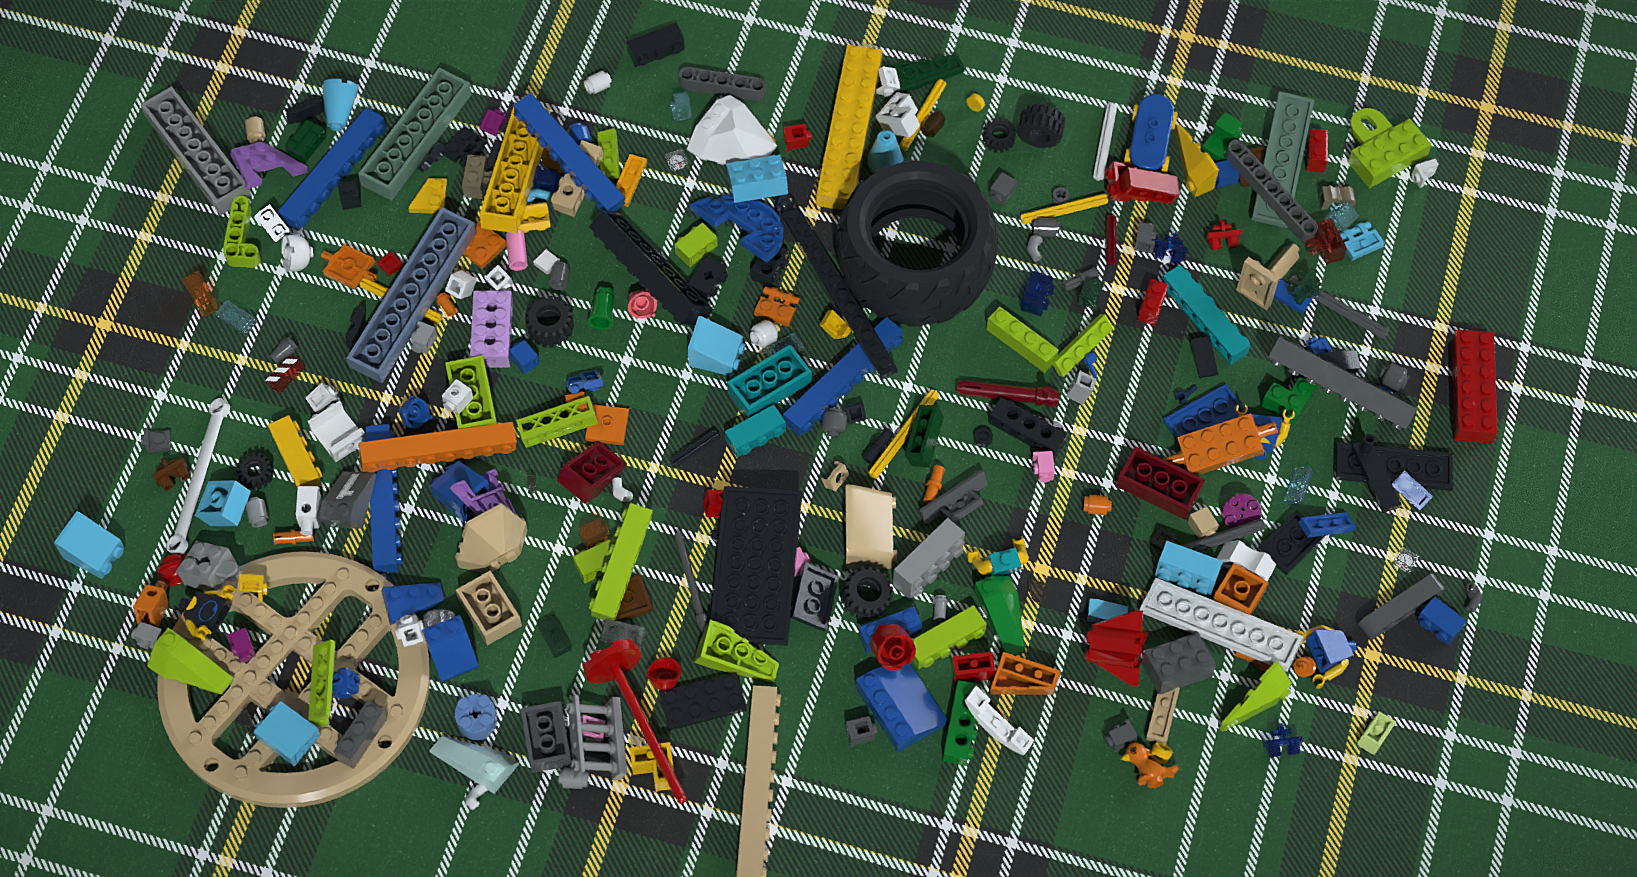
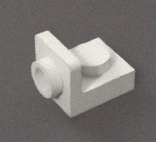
M889 67L878 69L882 86L876 89V94L886 97L893 95L895 91L900 89L896 69Z
M1436 158L1415 165L1412 179L1419 188L1424 187L1426 179L1435 174L1439 165Z
M321 383L306 397V400L315 412L320 413L330 402H338L340 398L335 387Z

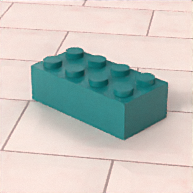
M788 345L728 381L727 390L730 397L748 419L812 383V371L794 348Z

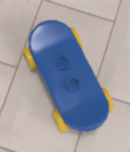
M1151 94L1143 98L1139 105H1135L1132 122L1135 123L1131 148L1126 149L1124 163L1129 164L1131 160L1135 166L1144 170H1156L1162 167L1161 173L1167 174L1170 156H1166L1171 129H1175L1178 112L1174 111L1173 105L1167 97L1161 94Z

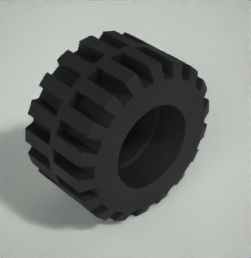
M1045 104L1028 105L1021 111L1017 128L1018 137L1033 147L1052 148V146H1057L1061 142L1066 119L1062 112H1059L1058 109Z
M543 296L539 301L537 299L534 300V304H530L528 306L529 310L525 312V323L530 339L534 340L537 345L541 343L542 347L550 345V348H553L556 344L558 346L562 345V341L566 342L568 336L571 337L572 330L574 329L570 306H567V302L561 301L559 297L553 299V296L548 298ZM546 318H556L559 320L551 326L540 324Z
M864 566L860 567L858 570L852 571L842 584V590L840 591V596H843L841 604L845 603L844 609L846 611L849 609L852 617L855 614L857 615L856 619L861 620L862 617L865 620H869L871 617L874 619L881 615L890 604L893 597L891 594L893 586H889L891 580H886L885 577L887 575L885 573H879L880 569L872 570V566H868L866 569ZM867 585L871 587L876 594V601L868 602L860 598L857 593V586Z

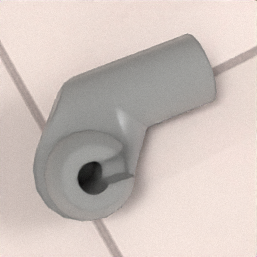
M1036 234L1030 237L1027 245V251L1034 262L1042 258L1037 248L1043 239Z

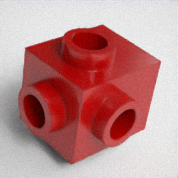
M724 490L706 491L703 500L706 517L721 518Z

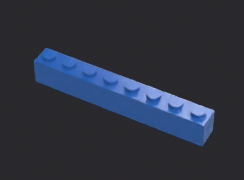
M529 93L514 104L513 114L519 122L522 121L526 125L525 128L530 135L534 134L539 145L542 148L545 147L549 151L550 157L561 164L560 167L563 172L570 174L573 183L578 188L581 187L584 190L588 200L595 202L599 212L601 210L616 212L625 205V197L532 93Z
M368 108L364 109L280 208L278 215L286 225L296 231L306 226L309 218L330 197L335 187H338V183L342 182L346 174L352 171L353 166L363 158L368 148L374 145L378 136L385 132L384 117Z
M885 318L874 328L888 354H890L894 347L900 346L903 341V330L889 318ZM859 344L783 414L786 426L799 437L804 432L808 433L817 420H822L824 412L828 411L829 408H834L843 395L847 396L856 383H861L865 375L869 371L872 372L874 370Z
M389 424L366 426L367 442L395 438V432L391 431ZM397 468L393 470L381 469L373 472L377 475L370 498L373 567L379 574L399 572V564H402L401 552L398 553V547L401 546V536L397 535V529H400V519L396 517V511H399V501L395 500V494H398V484L394 482V477H397Z

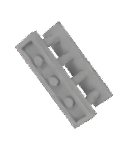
M574 695L566 705V712L569 714L572 748L571 770L574 771V778H579L585 770H603L612 773V780H621L627 774L620 697H612L605 706L579 704V695ZM580 713L604 714L607 724L581 723ZM582 731L606 733L609 743L583 742ZM584 751L608 752L610 754V763L584 761Z

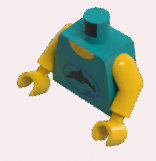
M1021 536V539L1017 541L1012 539L1014 548L990 554L984 559L979 557L978 549H974V552L967 550L968 562L973 563L979 573L985 575V578L1021 571V565L1026 564L1029 560L1024 537Z

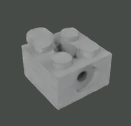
M199 541L194 543L176 570L185 586L206 591L219 590L225 580L234 582L239 578V574H241V570L228 548Z

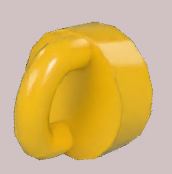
M1156 742L1150 753L1153 755L1150 757L1159 764H1165L1170 759L1173 751L1166 744Z

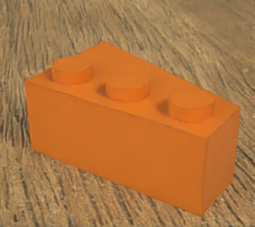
M1003 652L990 694L1054 695L1061 671Z

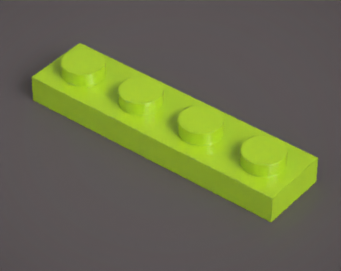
M1099 314L1051 361L1059 376L1064 377L1113 330L1104 314Z

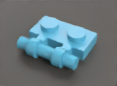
M1369 221L1365 223L1360 222L1354 228L1344 229L1340 234L1336 235L1338 242L1346 241L1342 247L1352 261L1384 247L1385 242L1376 229L1368 231L1371 228Z

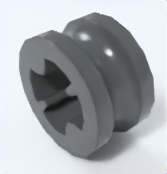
M1063 187L1056 188L1053 192V202L1056 205L1067 203L1069 191Z

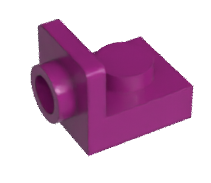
M488 109L479 129L497 137L504 121L508 122L509 119L504 117L505 113L498 109L494 111Z

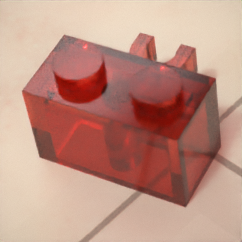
M1332 218L1316 223L1318 229L1314 238L1306 240L1305 243L1306 247L1316 246L1310 249V255H1314L1319 251L1326 265L1343 260L1347 247Z

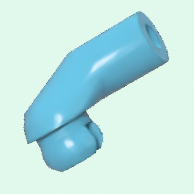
M538 188L531 189L527 203H532L535 197L548 201L550 192Z

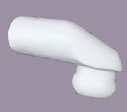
M613 478L614 497L623 502H630L633 499L632 492L622 488L621 478Z
M481 784L471 789L465 800L466 806L468 805L471 810L478 807L479 802L476 799L485 793L487 789Z

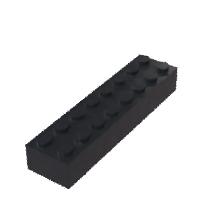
M604 210L599 212L589 226L594 232L593 235L605 244L604 247L608 251L616 255V260L624 264L631 275L639 279V284L647 288L654 299L662 303V308L674 316L673 319L678 324L695 326L698 316L708 318L714 309L623 214Z

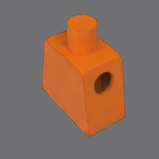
M157 581L155 586L145 585L133 605L138 625L140 622L159 628L168 607L166 595L168 585L165 582Z

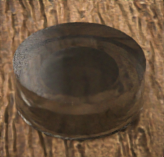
M534 474L527 475L528 494L536 493Z

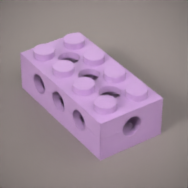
M474 291L470 358L483 355L486 368L510 367L511 358L509 350L511 349L513 297L511 291Z

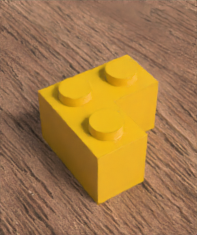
M670 742L659 743L674 772ZM649 745L630 747L633 775L653 772L655 790H670Z

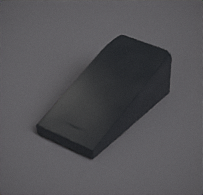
M1210 336L1192 339L1190 347L1199 378L1218 375Z

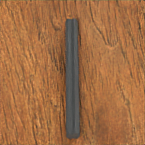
M1293 275L1290 278L1289 284L1380 338L1384 339L1387 336L1389 329L1298 276Z

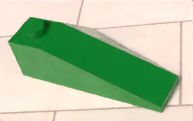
M993 575L975 582L974 593L1003 652L1014 656L1024 653L1025 643L1019 596L1010 576Z

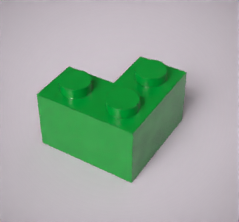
M1225 112L1215 123L1213 134L1202 145L1201 152H1207L1214 163L1227 160L1225 154L1229 143L1234 140L1239 141L1243 134V131H1241L1243 123Z
M1299 377L1291 391L1273 382L1264 396L1261 407L1283 419V411L1285 409L1286 417H1291L1294 411V417L1289 422L1295 425L1312 399L1316 386Z

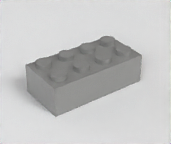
M947 518L894 569L893 586L909 600L914 596L918 597L923 592L925 585L933 583L937 578V574L941 570L945 571L949 567L950 561L954 557L958 558L963 553L965 532Z

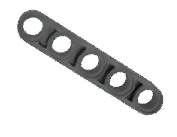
M684 67L679 71V84L683 90L725 97L731 95L734 98L751 101H761L766 96L765 81L761 78L692 67Z
M1432 573L1364 617L1358 625L1368 638L1373 640L1430 603L1434 597H1439L1446 588Z

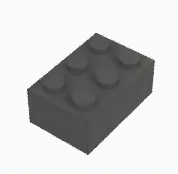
M1199 633L1145 650L1142 659V665L1159 695L1173 691L1175 688H1181L1213 677L1216 663Z
M561 701L521 708L531 772L536 773L571 766V756Z

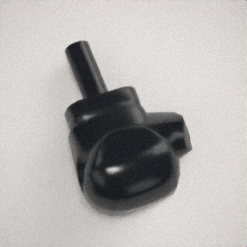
M789 194L774 196V208L777 212H786L795 206V200Z

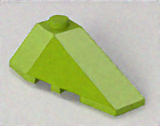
M713 620L708 622L698 644L694 663L728 673L737 672V675L771 683L775 682L779 666L778 662L749 644L747 639L741 638L731 627Z
M170 628L155 642L147 665L148 668L162 678L176 680L182 684L199 687V689L220 695L234 680L231 675Z
M1277 660L1261 676L1260 681L1255 687L1256 690L1250 689L1243 699L1244 703H1238L1223 720L1220 731L1223 732L1276 705L1280 700L1284 701L1290 695L1291 691L1289 689L1292 683Z

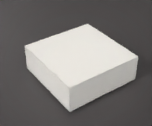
M545 250L533 262L536 267L548 275L551 272L552 266L556 262H560V259L548 250Z

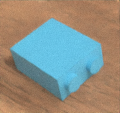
M281 701L269 710L268 716L256 725L254 731L256 738L293 766L297 764L321 736L316 726Z

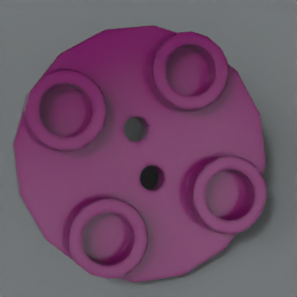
M1238 493L1231 496L1223 506V518L1226 525L1230 528L1261 519L1262 516L1259 501L1246 493Z

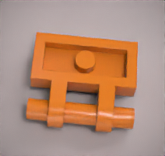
M765 286L763 293L769 295L768 299L760 297L754 315L789 327L796 312V308L791 307V303L798 305L800 298L794 296L793 293H784L778 291V288ZM779 298L785 300V302L782 304L776 302L775 299Z

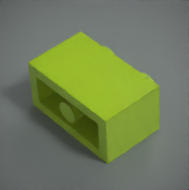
M701 223L699 226L693 227L686 236L680 237L676 241L675 254L689 267H692L718 246L717 236Z

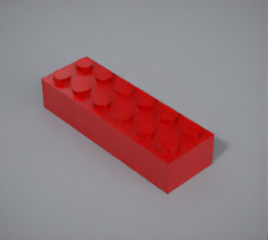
M1456 330L1451 340L1454 440L1493 443L1497 435L1494 332Z

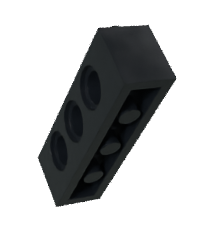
M1002 397L989 416V424L1039 452L1052 451L1054 460L1067 440V433L1063 429L1052 426L1045 419L1034 416L1029 410L1022 409L1016 406L1013 401L1005 400ZM1013 416V417H1015L1016 419L1012 420V419H1010V418H1008V417ZM1029 425V426H1032L1033 428L1028 429V428H1026L1025 426ZM1041 435H1048L1049 437L1044 438Z

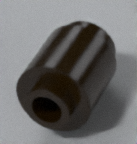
M939 111L930 113L920 125L922 134L926 137H935L945 125V116Z

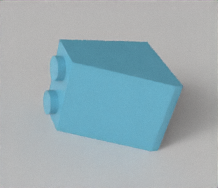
M698 316L688 346L689 366L733 377L734 371L739 369L740 354L743 355L745 350L743 336L704 317Z
M78 511L54 542L63 559L101 579L111 571L113 563L122 556L125 548L119 538Z

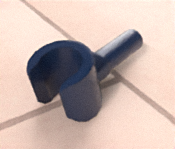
M1194 385L1187 392H1178L1175 400L1183 397L1184 400L1180 402V405H1185L1187 398L1198 389L1197 386Z

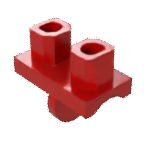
M1223 219L1219 220L1218 225L1212 226L1213 231L1219 232L1208 233L1205 236V242H1209L1211 251L1222 248L1221 240H1227L1229 249L1237 248L1239 246V237L1242 235L1241 229L1226 231L1231 229V224H1225Z

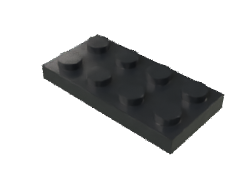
M737 672L659 691L669 731L747 711Z

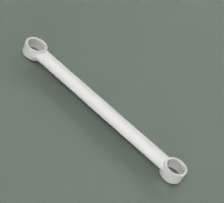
M222 398L215 399L209 406L211 417L174 536L168 540L166 545L167 550L173 555L181 556L188 548V541L186 540L222 420L230 411V404ZM180 542L179 546L174 550L175 545Z

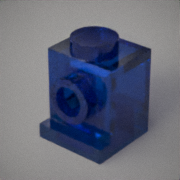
M537 166L533 179L534 188L549 191L550 193L557 192L561 176H558V172L550 169L542 170L541 166Z

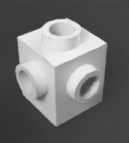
M405 615L396 621L398 628H395V633L398 640L402 639L404 647L423 641L421 633L424 627L422 620L417 621L416 615Z

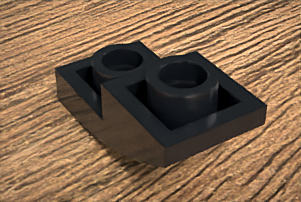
M311 98L303 100L304 106L285 108L288 123L303 122L324 112L322 99Z
M361 306L352 313L350 317L352 329H349L345 336L347 346L353 349L365 330L366 314Z

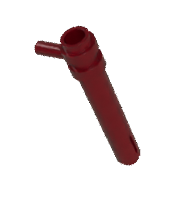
M966 380L957 382L956 393L964 396L999 400L1002 397L1005 400L1035 403L1036 406L1044 404L1048 405V407L1058 406L1060 391H1055L1054 388L1049 386L1028 388Z

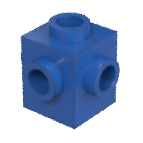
M339 668L338 671L333 672L332 696L338 699H345L359 693L360 680L358 674L349 668Z

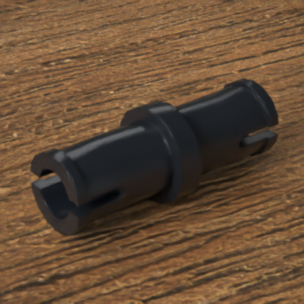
M884 427L877 439H873L870 448L862 456L863 460L868 464H872L878 454L885 450V445L894 436V433Z

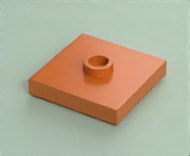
M593 405L599 424L587 427L585 440L624 445L629 409Z

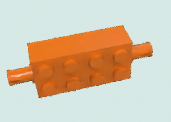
M1250 413L1177 437L1181 449L1180 453L1163 457V459L1174 465L1184 464L1188 472L1197 476L1264 454L1261 443L1262 438L1278 433L1274 421L1258 427L1255 425Z

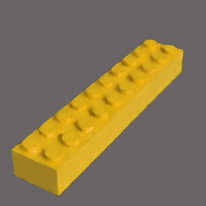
M847 44L817 190L816 206L843 210L850 195L858 185L879 79L878 69L881 68L883 49Z

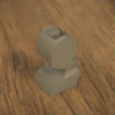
M1329 185L1322 187L1318 195L1321 210L1330 208L1332 203H1337L1339 209L1349 208L1356 204L1354 189L1351 187L1339 188L1337 186L1335 188Z

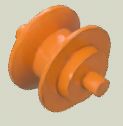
M1308 656L1298 658L1294 663V671L1300 677L1311 676L1316 671V663Z

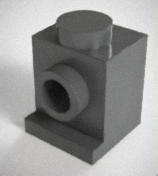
M1148 222L1139 223L1135 251L1153 253L1156 232H1153V224Z
M870 716L846 722V732L850 746L854 747L857 744L874 740L877 728L875 722L871 723Z
M1127 719L1123 726L1116 725L1112 727L1108 735L1104 736L1106 745L1112 748L1113 752H1117L1132 743H1136L1138 736L1129 719Z

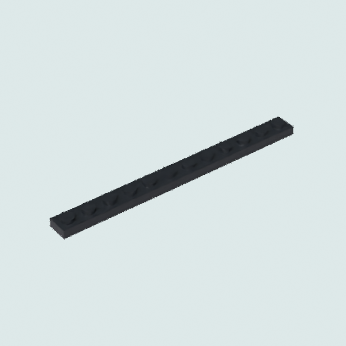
M797 206L781 213L784 222L880 380L898 373L896 365L799 207Z

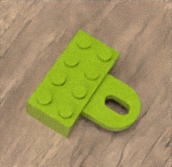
M1364 108L1355 112L1350 122L1351 133L1361 146L1351 151L1348 163L1365 184L1371 188L1427 157L1432 144L1411 119L1393 127L1381 112L1371 108ZM1367 119L1374 126L1375 130H1368L1361 120Z

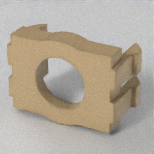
M839 461L834 462L837 467L832 471L827 480L821 478L825 488L835 492L849 475L846 466ZM841 473L839 481L836 482L837 475Z

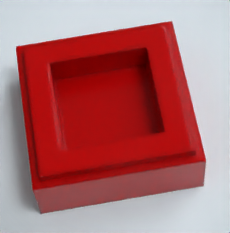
M389 252L377 262V266L390 277L403 267V262L392 252Z

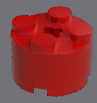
M888 624L878 626L870 641L871 652L887 670H900L902 666L909 665L915 657V644L904 628L899 625Z

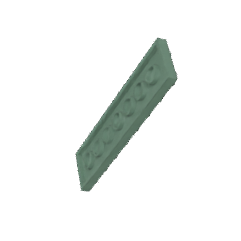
M1279 91L1263 166L1294 198L1314 99ZM1257 194L1251 220L1288 228L1260 195Z

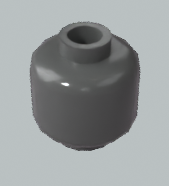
M1394 363L1390 364L1388 368L1384 366L1380 377L1383 378L1382 385L1394 391L1404 389L1410 377L1407 375V369Z
M829 408L828 411L823 413L821 429L827 432V436L839 437V434L846 431L847 415L843 413L842 409Z

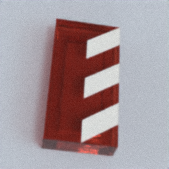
M290 355L265 382L281 394L306 368L305 364Z

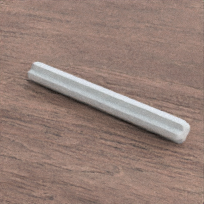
M1114 103L1107 104L1093 174V178L1096 181L1104 179L1117 105Z

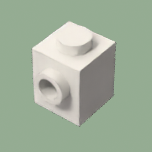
M499 265L484 277L495 291H509L512 287V279Z
M464 271L453 273L449 278L445 291L459 299L471 296L477 279Z
M456 379L443 393V405L448 411L460 414L473 399L472 390Z

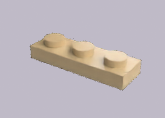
M1179 687L1164 694H1157L1146 740L1166 744L1179 694Z

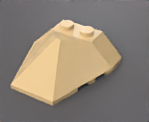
M502 503L467 521L462 534L463 543H459L458 546L460 552L456 553L455 556L458 567L487 573L488 571H496L506 562L514 561L521 554L528 531L526 521L523 518H519L516 513H512Z

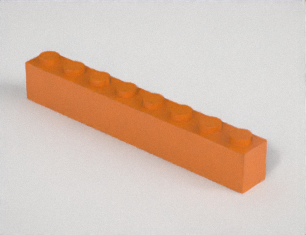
M513 422L361 442L359 443L358 452L362 472L373 473L381 469L393 470L397 467H414L417 464L451 462L455 459H471L475 456H491L496 453L508 454L516 451L517 440Z

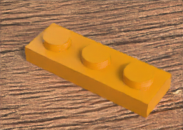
M630 154L616 184V188L625 197V205L623 206L628 207L647 165V159Z

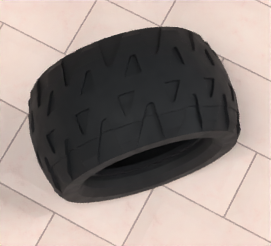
M917 160L902 161V163L884 166L874 171L873 175L868 179L860 182L853 190L842 210L836 233L838 266L845 284L850 288L857 302L864 308H868L883 320L889 318L892 322L906 324L911 327L943 323L951 320L962 310H967L981 295L989 282L994 270L998 249V232L992 209L986 196L979 191L974 182L965 174L959 173L947 165ZM905 218H925L946 227L957 239L960 249L952 259L943 265L927 270H911L899 267L885 259L875 247L873 240L884 227L892 222Z

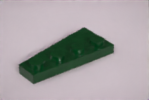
M958 54L935 57L932 60L918 59L916 62L900 61V64L885 63V67L896 69L900 89L897 90L898 93H906L935 83L938 79L943 80L965 72V67Z

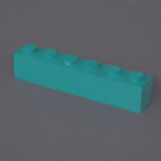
M1180 264L1163 275L1161 282L1168 284L1167 293L1205 337L1210 336L1212 345L1229 365H1232L1248 354L1251 346L1249 340L1240 334L1237 326L1227 319L1224 311L1215 305L1212 297L1207 296L1202 286L1194 281L1187 269H1184Z

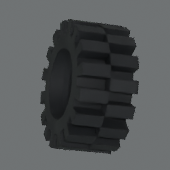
M994 118L992 122L989 120L987 125L985 124L983 142H985L986 147L989 146L988 149L990 151L994 149L996 153L997 150L1003 153L1004 149L1007 152L1009 147H1013L1016 131L1011 121L1007 123L1008 119L1001 121L1002 118H998V121H996V118ZM994 132H1003L1006 134V137L997 139L992 134Z
M255 452L252 453V456L246 454V459L242 457L240 459L241 463H237L238 468H236L239 481L247 489L250 487L251 490H255V487L260 490L261 485L265 488L267 486L266 482L270 483L272 481L271 478H273V468L270 461L265 455L262 456L261 453H258V456H256ZM254 466L262 468V472L258 476L251 477L248 475L250 468Z

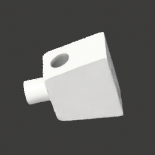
M298 486L296 519L301 528L302 535L310 536L313 533V528L320 527L321 521L318 520L323 500L318 486Z

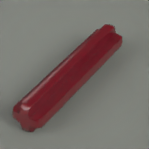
M1108 215L1106 219V264L1115 265L1117 217L1115 215Z

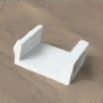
M340 401L330 404L326 410L313 415L307 421L312 433L335 462L359 448V443L367 442L365 432L362 428L358 429L344 411Z

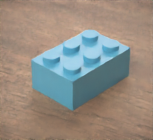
M780 155L726 164L728 183L734 203L788 194L787 176Z
M1166 541L1154 577L1176 584L1183 589L1195 591L1198 595L1210 597L1223 561Z

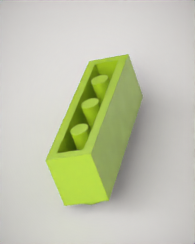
M1001 307L988 318L987 330L1044 373L1052 366L1051 361L1058 355L1056 347Z
M974 605L913 639L916 653L912 661L918 670L922 667L927 668L931 666L936 659L940 657L945 658L950 655L952 650L963 648L973 638L978 639L982 637L986 631V622Z

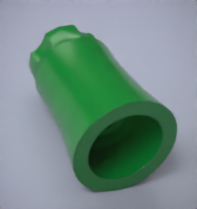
M605 287L597 288L587 320L590 327L597 330H608L613 327L614 291Z

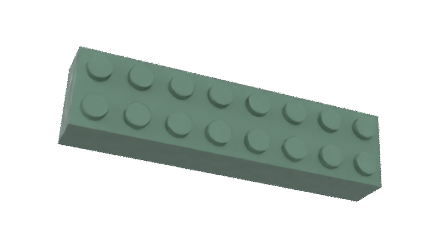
M438 68L358 173L361 186L392 201L430 148L437 142L472 95L470 83Z

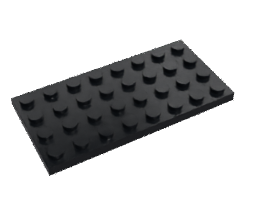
M724 486L711 620L731 627L737 635L747 639L750 644L788 646L802 491Z

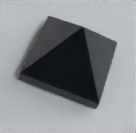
M863 402L844 406L848 425L867 420Z

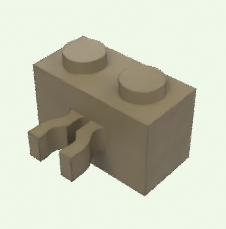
M468 155L462 183L464 197L483 199L485 184L489 185L493 171L488 172L486 156Z

